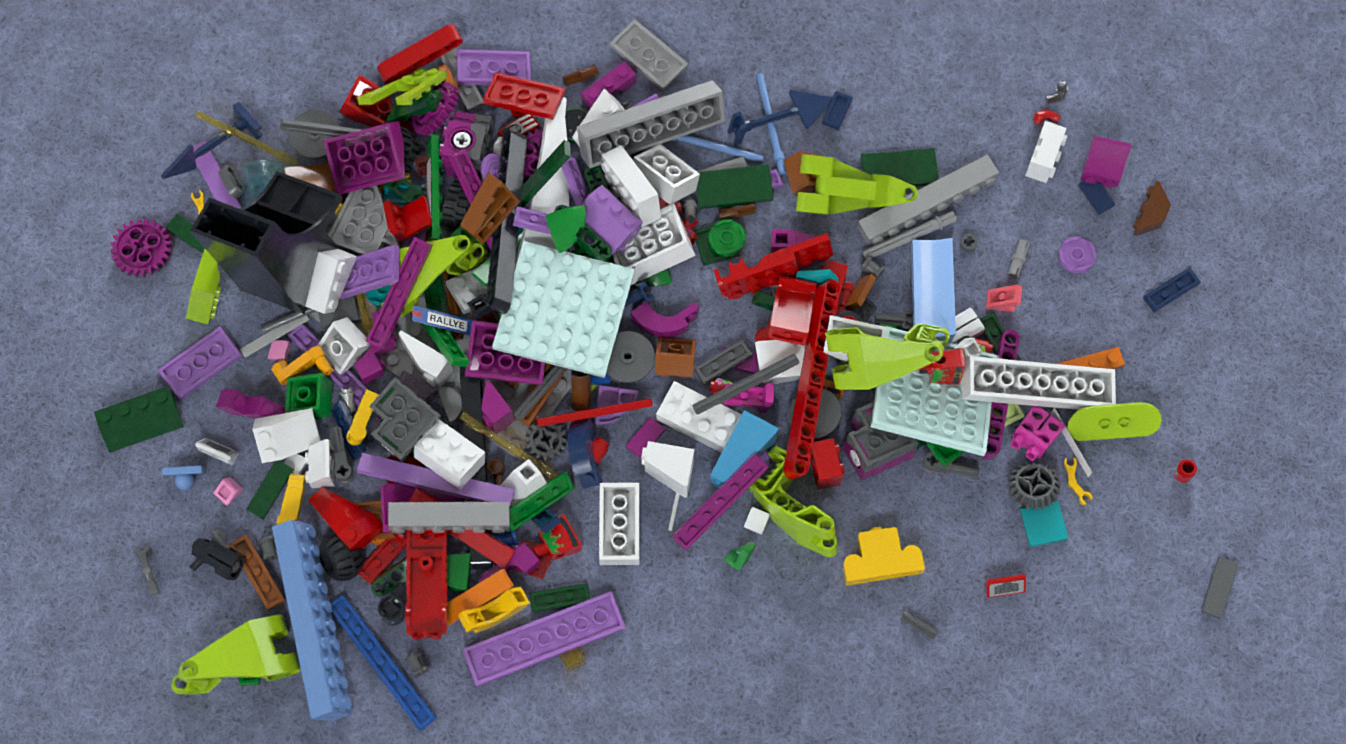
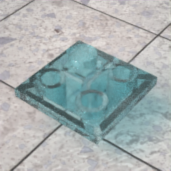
M260 159L242 164L252 201L266 188L276 171L284 173L282 162Z

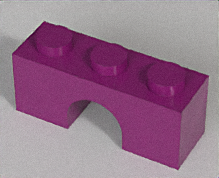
M624 61L581 92L582 103L590 111L603 89L607 90L611 95L617 91L623 94L636 84L635 72Z
M523 543L521 546L516 545L513 548L516 552L507 568H505V571L507 573L510 570L517 569L526 577L540 565V561ZM495 564L496 567L491 571L487 570L480 576L481 580H479V583L504 568Z

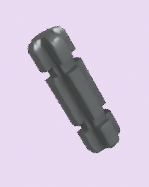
M905 611L901 617L902 622L909 623L910 627L922 634H927L926 636L931 640L938 634V629L933 626L929 627L928 623L917 616L913 617V614L909 611Z

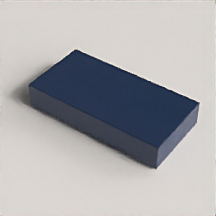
M836 91L822 120V124L839 131L853 97Z
M1084 180L1078 184L1098 215L1115 206V203L1100 182L1096 181L1095 184H1091Z
M548 508L531 518V521L545 534L561 523L559 518Z

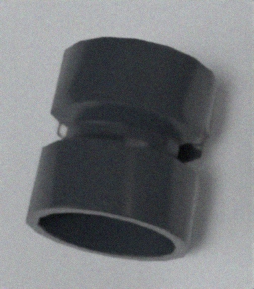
M387 595L378 604V613L387 625L396 626L405 620L406 609L401 599L397 596Z

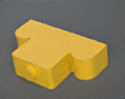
M873 527L870 531L860 532L857 538L860 556L856 554L848 555L843 563L846 586L923 574L925 571L922 552L917 546L909 545L903 551L901 550L896 527L885 529Z

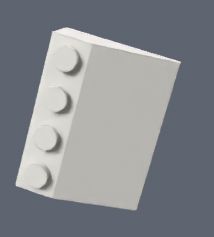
M674 203L660 209V219L640 228L638 235L625 245L624 252L617 251L613 254L616 265L635 269L631 285L696 256Z

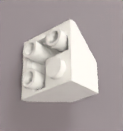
M528 459L516 468L500 486L515 489L511 503L513 507L547 483L541 472Z

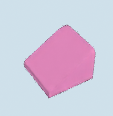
M274 340L267 358L275 361H287L291 348L290 342Z
M228 477L221 481L213 494L228 506L243 491V488L231 477Z

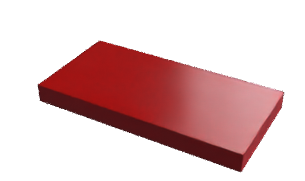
M495 73L483 98V104L554 120L565 95V88Z

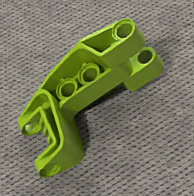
M806 154L801 156L800 173L816 176L815 194L798 192L796 211L831 215L868 207H885L913 202L918 196V190L915 186L895 177L878 174L870 175L832 157ZM907 188L913 191V196L910 199L905 197V190Z
M465 235L427 242L433 245L399 318L413 311V305L418 306V299L421 294L441 273L446 270L448 274L459 276L476 269L486 259L487 249L479 243L473 244V241ZM465 239L468 241L467 246H459L462 240ZM409 247L399 249V269ZM476 248L482 249V254L479 257L474 256Z
M915 324L904 335V341L867 335L858 327L829 330L825 333L828 351L847 353L849 365H840L832 368L835 389L869 390L941 359L944 353L943 346L948 343L950 333L944 327ZM943 333L946 336V340H937L936 334ZM939 349L940 354L935 356L930 351Z
M776 445L773 446L768 455L776 463V469L770 471L771 475L765 476V481L758 478L748 489L766 513L770 514L772 521L798 544L825 557H834L839 549L835 536L834 520L816 506L812 505L806 508L786 493L793 481L788 479L783 472L786 451ZM782 502H785V503H786V504L783 505V506H779V505H778L779 503H782ZM826 544H833L832 547H825Z
M278 614L249 620L181 664L178 675L171 682V689L177 694H205L215 688L222 681L221 678L260 677L270 682L299 673L301 667L296 653L277 654L273 644V640L280 639L289 634L283 615ZM178 679L185 681L186 687L183 689L176 687L175 681Z

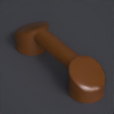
M492 459L489 461L487 468L494 475V485L500 486L502 484V475L505 473V466L499 459Z

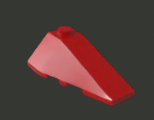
M358 75L339 113L355 122L375 127L385 124L394 104L392 99L387 96L372 105H359L357 97L379 87L374 82ZM410 117L405 122H402L401 120L397 121L399 122L401 127H404L414 132V130L411 129L412 126L410 125V123L412 121L410 120Z
M321 487L308 499L328 525L352 551L358 548L363 550L383 531V524L373 513L324 487Z

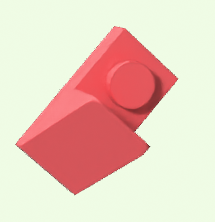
M1017 284L988 290L986 308L1014 312L1015 306L1021 304L1022 286Z

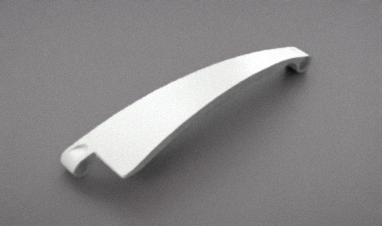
M565 97L562 99L554 120L545 118L537 169L564 140L567 141ZM562 168L530 200L529 210L550 214L559 205L569 207V186ZM524 228L515 259V268L523 241L557 249L552 236Z

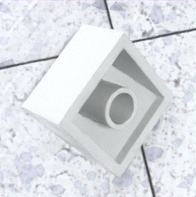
M348 317L332 322L318 344L326 354L325 358L340 375L352 367L353 363L361 359L371 346L370 343L366 342L367 338Z
M329 439L308 446V452L305 453L306 464H309V471H306L305 478L306 483H309L311 488L335 487L334 449Z

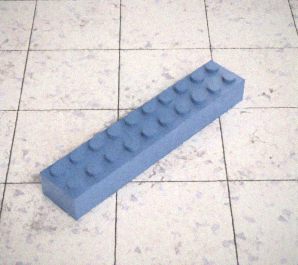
M289 520L273 526L272 530L311 719L334 721L352 714V702L347 691L348 683L344 677V664L340 658V645L336 639V626L332 620V607L328 601V588L324 582V569L320 563V550L315 539L316 531L311 524Z

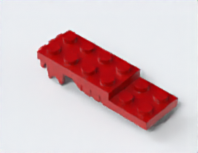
M826 233L765 255L757 266L751 268L746 266L742 258H740V262L736 265L729 262L730 275L721 278L718 268L713 271L721 295L728 297L729 300L739 299L750 292L755 293L767 286L777 285L779 276L796 278L797 271H799L798 268L808 267L817 261H825L833 256L829 236Z
M407 530L406 635L411 636L412 640H420L421 638L440 640L442 635H447V530L443 533H433V530H425L424 533H413V530Z

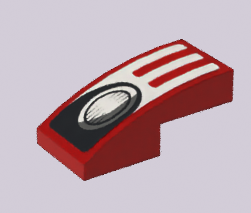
M524 114L504 126L497 134L503 138L507 130H512L525 136L528 135V131L532 133L535 129L538 130L540 124L532 115Z

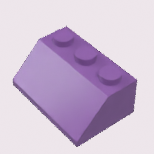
M603 185L593 191L581 204L586 208L585 223L609 245L612 255L638 235L643 222Z

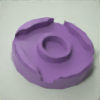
M1070 237L1059 248V262L1069 272L1084 273L1095 262V247L1090 241H1086L1082 237Z

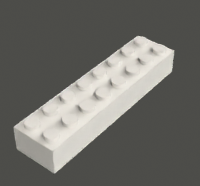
M973 356L964 360L965 368L961 379L962 400L1077 410L1088 406L1116 404L1115 369Z

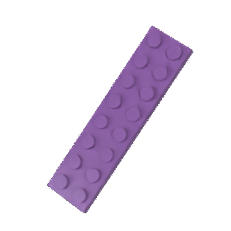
M610 591L462 650L475 685L479 687L625 630L626 627L613 594Z

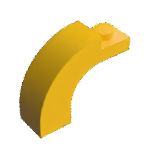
M522 587L508 589L501 596L486 605L462 611L458 617L466 632L474 631L478 633L514 616L528 606L530 602Z

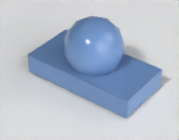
M201 465L162 468V475L176 476L175 485L181 490H187L192 487L194 483L193 475L205 474V467Z

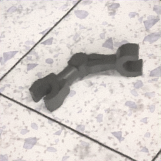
M147 543L145 544V550L140 551L137 546L135 547V552L138 558L142 559L143 565H141V568L147 580L149 593L153 596L159 594L160 591L148 561V557L152 554V549Z

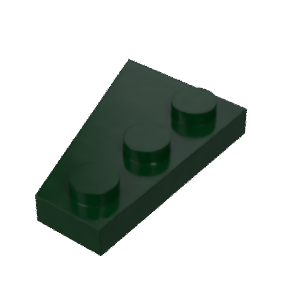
M440 90L423 92L420 99H412L413 104L397 105L395 99L385 124L399 120L405 122L414 114L420 116L437 109L444 94Z

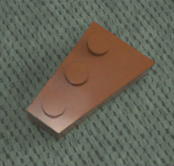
M488 172L460 226L483 245L520 201L502 181Z

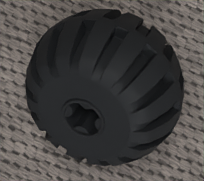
M336 533L325 538L319 547L321 564L327 574L336 581L353 579L364 566V556L361 548L354 551L350 550Z

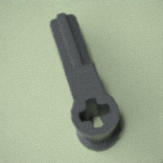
M904 311V316L876 313L875 324L897 325L902 327V331L908 332L913 327V312Z
M334 427L330 430L336 464L334 474L340 483L347 484L353 480L354 473L349 465L342 429ZM343 470L347 471L345 472V476L341 475L343 473Z
M932 452L927 453L922 462V468L927 473L938 472L947 475L953 473L975 479L979 475L978 467L951 462L943 467ZM930 460H934L933 466L930 465Z

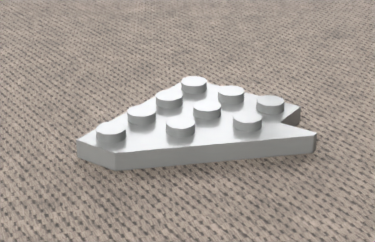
M378 185L352 191L348 194L328 234L336 246L360 255L382 249L384 244L399 246L397 238L388 230L383 207L384 201Z

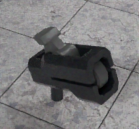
M212 529L214 537L211 540L198 538L193 543L191 554L197 557V559L190 565L191 570L196 571L204 563L214 567L215 573L226 580H236L242 570L239 566L243 567L246 555L226 544L224 531Z

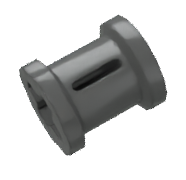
M868 257L860 271L873 274L876 277L875 281H877L884 272L885 267L879 266L872 261L871 257Z
M274 536L265 537L258 541L259 546L263 550L264 561L278 558Z
M420 651L405 658V661L410 664L413 670V677H419L430 670L425 665Z

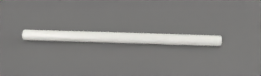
M677 492L669 523V531H672L680 494Z

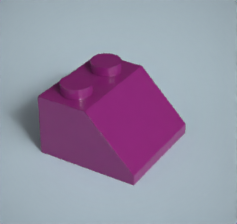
M487 381L481 408L483 416L481 417L488 431L493 430L495 434H498L515 422L512 409L491 382Z

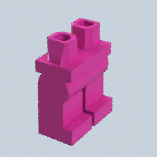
M1033 406L1011 437L1010 446L1016 450L1023 446L1028 450L1025 455L1031 461H1034L1037 457L1040 459L1050 445L1058 438L1066 425L1052 415L1043 425L1049 413L1039 406ZM1033 412L1039 413L1042 419H1039L1037 416H1035ZM1049 424H1055L1058 428V431L1049 426Z

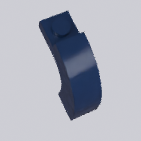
M590 418L572 421L568 430V451L574 475H578L583 489L598 486L603 482L594 460L592 445L596 432Z

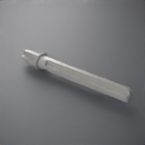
M953 211L939 217L935 216L934 219L864 249L862 255L865 260L868 257L874 258L935 230H942L944 226L956 222L957 218Z

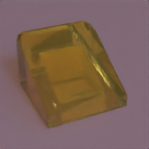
M578 648L559 655L567 672L586 664Z

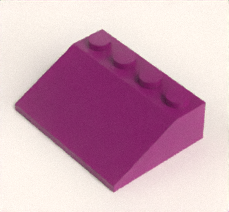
M399 122L386 123L323 140L336 193L345 194L405 178L404 140Z
M472 321L467 356L470 362L468 367H466L465 377L536 385L543 384L544 362L492 349L499 324Z

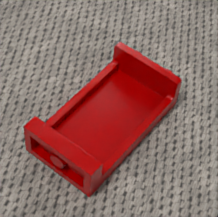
M779 276L767 338L803 346L806 345L817 283Z

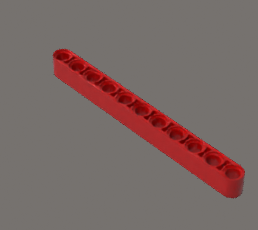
M832 279L817 286L815 291L809 333L783 468L784 475L791 480L806 475L809 470L829 354L823 352L826 340L825 333L828 329L830 315L836 316L840 294L838 282Z

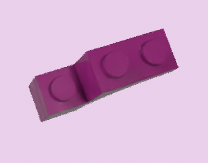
M378 310L371 313L374 322L379 314ZM392 332L384 350L371 344L367 353L357 362L353 363L364 385L385 375L383 368L386 366L381 356L397 349L395 342L398 340L394 332Z
M222 389L215 406L230 415L245 416L253 419L285 413L284 407L263 396L249 397L235 389Z

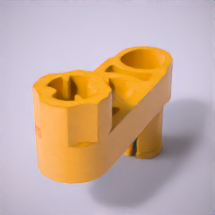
M320 345L306 351L290 364L286 360L275 363L271 368L281 385L287 384V378L298 377L315 364L325 376L330 375L334 371L325 358L326 354Z

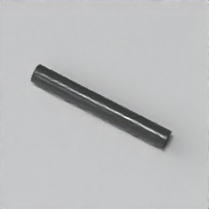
M308 308L304 315L294 312L261 326V330L263 333L269 332L316 312V310Z

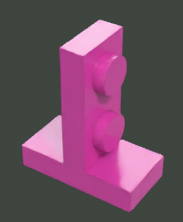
M766 383L764 388L752 387L723 402V405L758 408V413H766L773 404L774 384ZM725 384L724 389L731 386L732 384Z

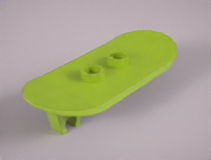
M1143 402L1088 406L1079 409L1072 415L1068 422L1067 430L1071 437L1077 441L1143 437L1155 433L1160 428L1162 417L1156 407Z

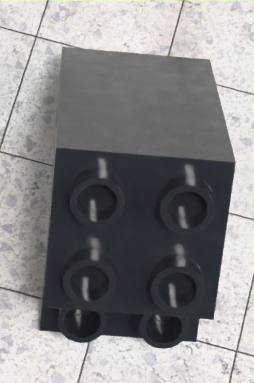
M276 171L261 194L243 208L239 209L209 197L190 232L240 290L304 315L308 309L305 305L318 252L339 249L325 229L334 223L336 219L335 211L343 197L339 193Z

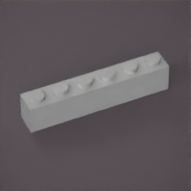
M509 502L388 503V530H392L393 533H404L405 530H413V533H424L425 530H433V533H443L445 530H453L454 533H463L465 530H473L474 533L493 530L495 533H501L509 528Z

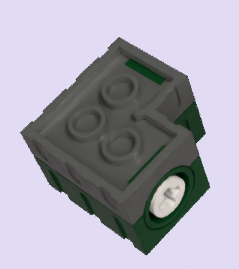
M396 377L369 406L372 412L383 420L371 435L379 444L403 463L414 453V445L438 420L442 421L439 413L434 411L421 398L417 397L412 390L403 385Z

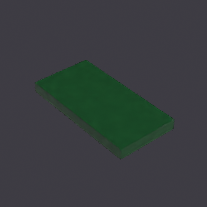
M935 148L861 154L860 156L862 171L870 175H889L913 186H927L939 180Z
M769 164L698 172L700 175L696 189L699 209L774 200Z

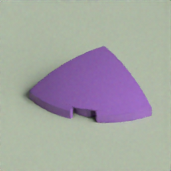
M598 385L596 407L634 401L637 398L638 391ZM625 412L595 417V424L612 423L619 420L617 417Z

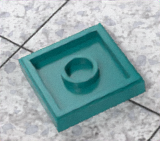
M1059 501L1052 502V506H1046L1044 510L1038 507L1036 512L1033 510V507H1030L1028 511L1026 508L1020 509L1029 548L1068 540Z

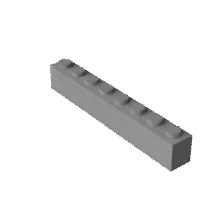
M987 154L919 189L918 196L913 202L886 206L859 220L857 229L868 246L871 244L876 245L882 242L883 238L888 235L892 237L898 234L900 229L912 227L916 224L917 220L921 218L925 220L933 212L945 210L948 204L952 202L958 203L968 194H976L980 191L981 187L993 185L997 181L999 172ZM913 193L906 196V198L910 199L913 196Z

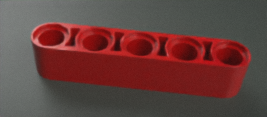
M454 24L446 25L381 62L377 66V70L384 84L388 85L460 46L463 39Z

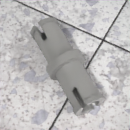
M1023 239L1018 241L1015 254H1012L1011 257L1012 263L1007 273L1008 276L1011 275L1013 278H1019L1022 265L1026 263L1025 257L1030 242Z

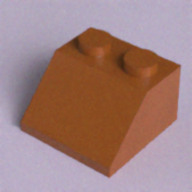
M798 151L784 160L792 193L796 195L798 192L815 194L816 176L800 173L802 154L823 155Z
M658 337L655 374L663 377L670 375L680 378L693 377L696 340Z

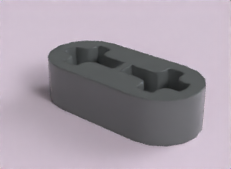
M225 165L219 170V175L225 187L234 198H239L246 192L233 167Z

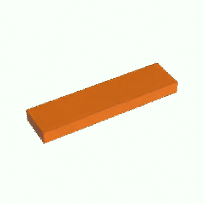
M505 569L499 570L448 602L447 626L460 620L458 615L462 611L481 607L512 588L514 585Z

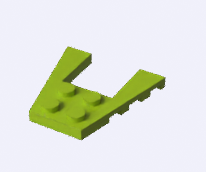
M436 68L428 71L418 69L411 75L404 76L395 82L357 97L359 105H372L396 91H407L395 98L397 105L413 104L412 99H420L422 97L421 93L429 92L432 85L437 86L448 77L446 71H438Z

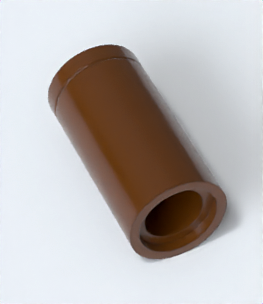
M573 370L571 372V408L575 411L589 409L591 374Z

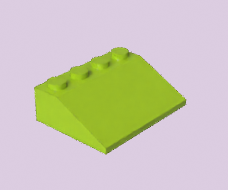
M204 249L191 289L186 319L208 325L209 320L215 317L222 286L219 285L220 275L217 262L206 249Z

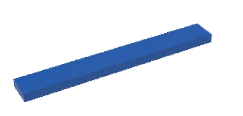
M342 594L331 602V613L420 732L434 722L436 717L345 596Z

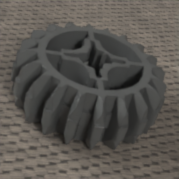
M1025 461L1023 466L1018 464L1008 478L1007 488L1010 490L1009 495L1013 497V502L1019 501V507L1025 505L1027 511L1030 507H1033L1035 512L1038 507L1044 510L1046 506H1052V502L1057 501V496L1060 495L1059 488H1061L1059 475H1055V469L1049 470V464L1042 466V461L1039 464H1035V461H1031V464ZM1037 481V482H1036V487H1034V490L1032 491V487H1033V485H1034V482Z

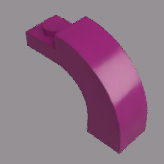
M644 302L630 313L632 321L645 333L655 337L671 338L689 330L687 322L691 323L697 319L699 307L693 302L677 315L664 317L655 313Z

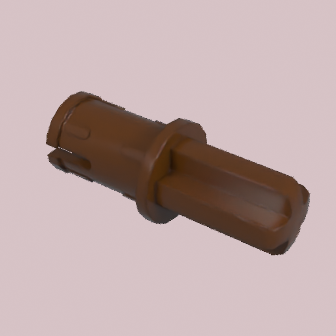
M593 64L563 76L562 80L565 86L580 81L583 83L586 79L598 76L599 71L597 66Z
M754 203L719 209L718 213L721 221L733 218L739 219L741 216L755 214L756 209Z

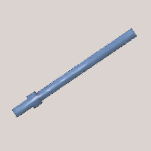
M759 73L756 77L766 116L772 114L764 75ZM775 122L767 125L774 151L773 159L777 164L779 175L786 174L785 157L780 148Z
M690 135L673 139V141L680 140L738 157L744 156L745 159L762 163L764 157Z

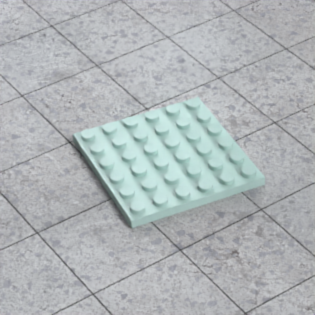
M523 241L514 272L511 306L506 314L501 315L492 349L605 378L635 269L565 251L559 253L557 249Z
M887 327L885 338L904 341V335L907 332ZM952 343L943 346L944 351L954 350V347L957 345ZM939 349L932 350L930 353L938 352ZM983 351V354L979 356L984 358L997 359V355L986 353ZM918 370L876 387L871 427L984 456L987 450L992 402L962 400L961 382L960 385L930 383L929 374H918Z

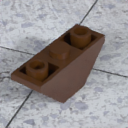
M1156 181L1154 186H1150L1146 193V196L1149 198L1147 202L1143 201L1139 210L1142 215L1140 218H1136L1132 227L1135 228L1133 234L1135 236L1161 228L1171 204L1159 181Z

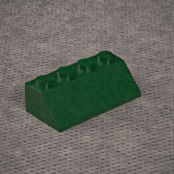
M169 386L94 411L98 428L109 453L184 427L174 394Z

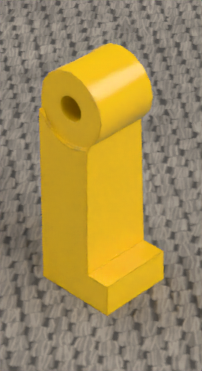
M367 389L362 396L346 436L347 441L354 446L361 444L367 433L365 428L372 413L369 406L379 396V394Z
M290 474L280 516L277 518V525L289 520L299 521L306 488L305 475Z

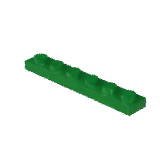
M432 134L427 142L428 160L431 157L432 225L428 230V242L442 239L443 230L440 228L442 211H439V205L442 203V194H439V188L442 185V177L439 176V170L442 167V161L439 159L441 142H439V135Z

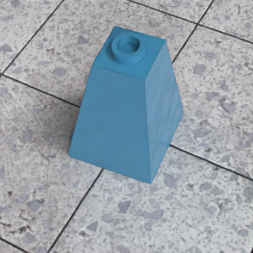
M744 410L710 474L712 484L719 488L753 453L760 458L776 442L779 428Z

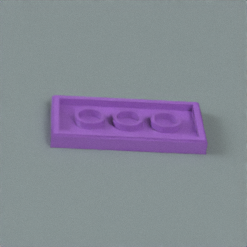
M457 49L456 51L457 85L489 86L495 73L531 80L530 52Z
M394 244L357 256L340 299L399 282V246Z
M219 326L157 371L177 398L181 400L243 355L222 327Z

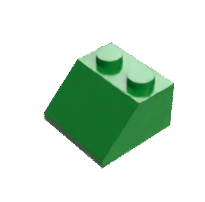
M322 373L287 378L285 413L312 408L315 419L330 417L333 381Z

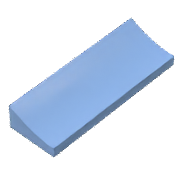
M953 239L912 240L913 326L915 324H928L944 327L950 333V339L947 344H951L956 335ZM937 333L936 339L944 341L946 336L943 333Z

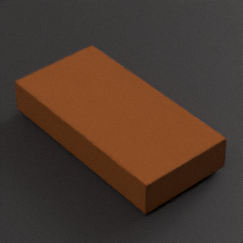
M873 274L859 278L845 305L848 310L862 307L876 280Z

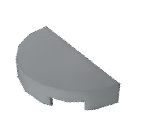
M440 387L438 391L449 423L452 424L461 415V397L452 388Z

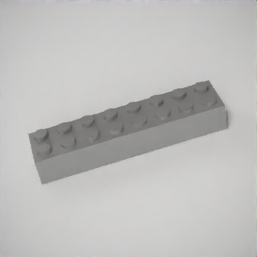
M711 80L577 126L581 157L588 167L592 168L603 163L602 154L620 145L630 155L725 122L723 93L717 84Z

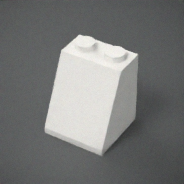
M779 340L755 342L759 370L792 354H796L799 359L798 365L764 381L765 385L766 383L779 384L800 379L805 346Z
M648 441L647 448L643 447L641 457L642 465H645V472L679 493L682 497L687 498L694 464V449Z

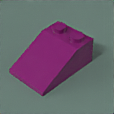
M1094 136L1084 159L1081 180L1091 184H1095L1098 181L1105 187L1117 188L1126 165L1131 144Z

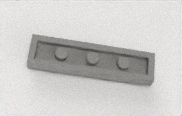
M456 47L440 58L443 64L447 65L457 84ZM457 85L459 96L468 113L485 106L476 85Z

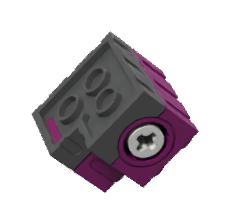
M454 111L453 118L450 117L448 127H444L443 138H445L444 144L440 145L439 152L442 155L441 161L444 163L443 169L446 170L447 177L458 178L449 160V156L466 149L479 180L482 178L481 162L486 155L490 154L494 134L491 116Z
M874 402L856 409L851 422L853 432L848 434L843 447L845 454L861 481L866 480L870 476H875L888 468L897 466L905 460L912 459L919 444L915 438L872 428L871 420Z

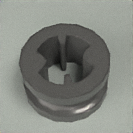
M970 233L963 235L960 241L961 249L965 252L974 251L978 243L976 236ZM969 239L973 243L971 246H966L967 243L964 244V242Z

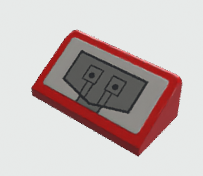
M1020 574L987 579L984 584L987 598L1025 593L1026 575Z

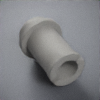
M686 200L685 204H683L685 220L690 214L696 218V208L698 207L696 201Z
M352 387L341 388L339 394L342 396V400L345 401L349 412L356 410L353 397L355 391Z

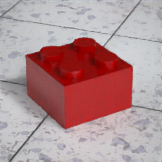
M834 438L813 442L810 462L817 490L840 486L843 474H845L843 462L839 463V445L835 444Z

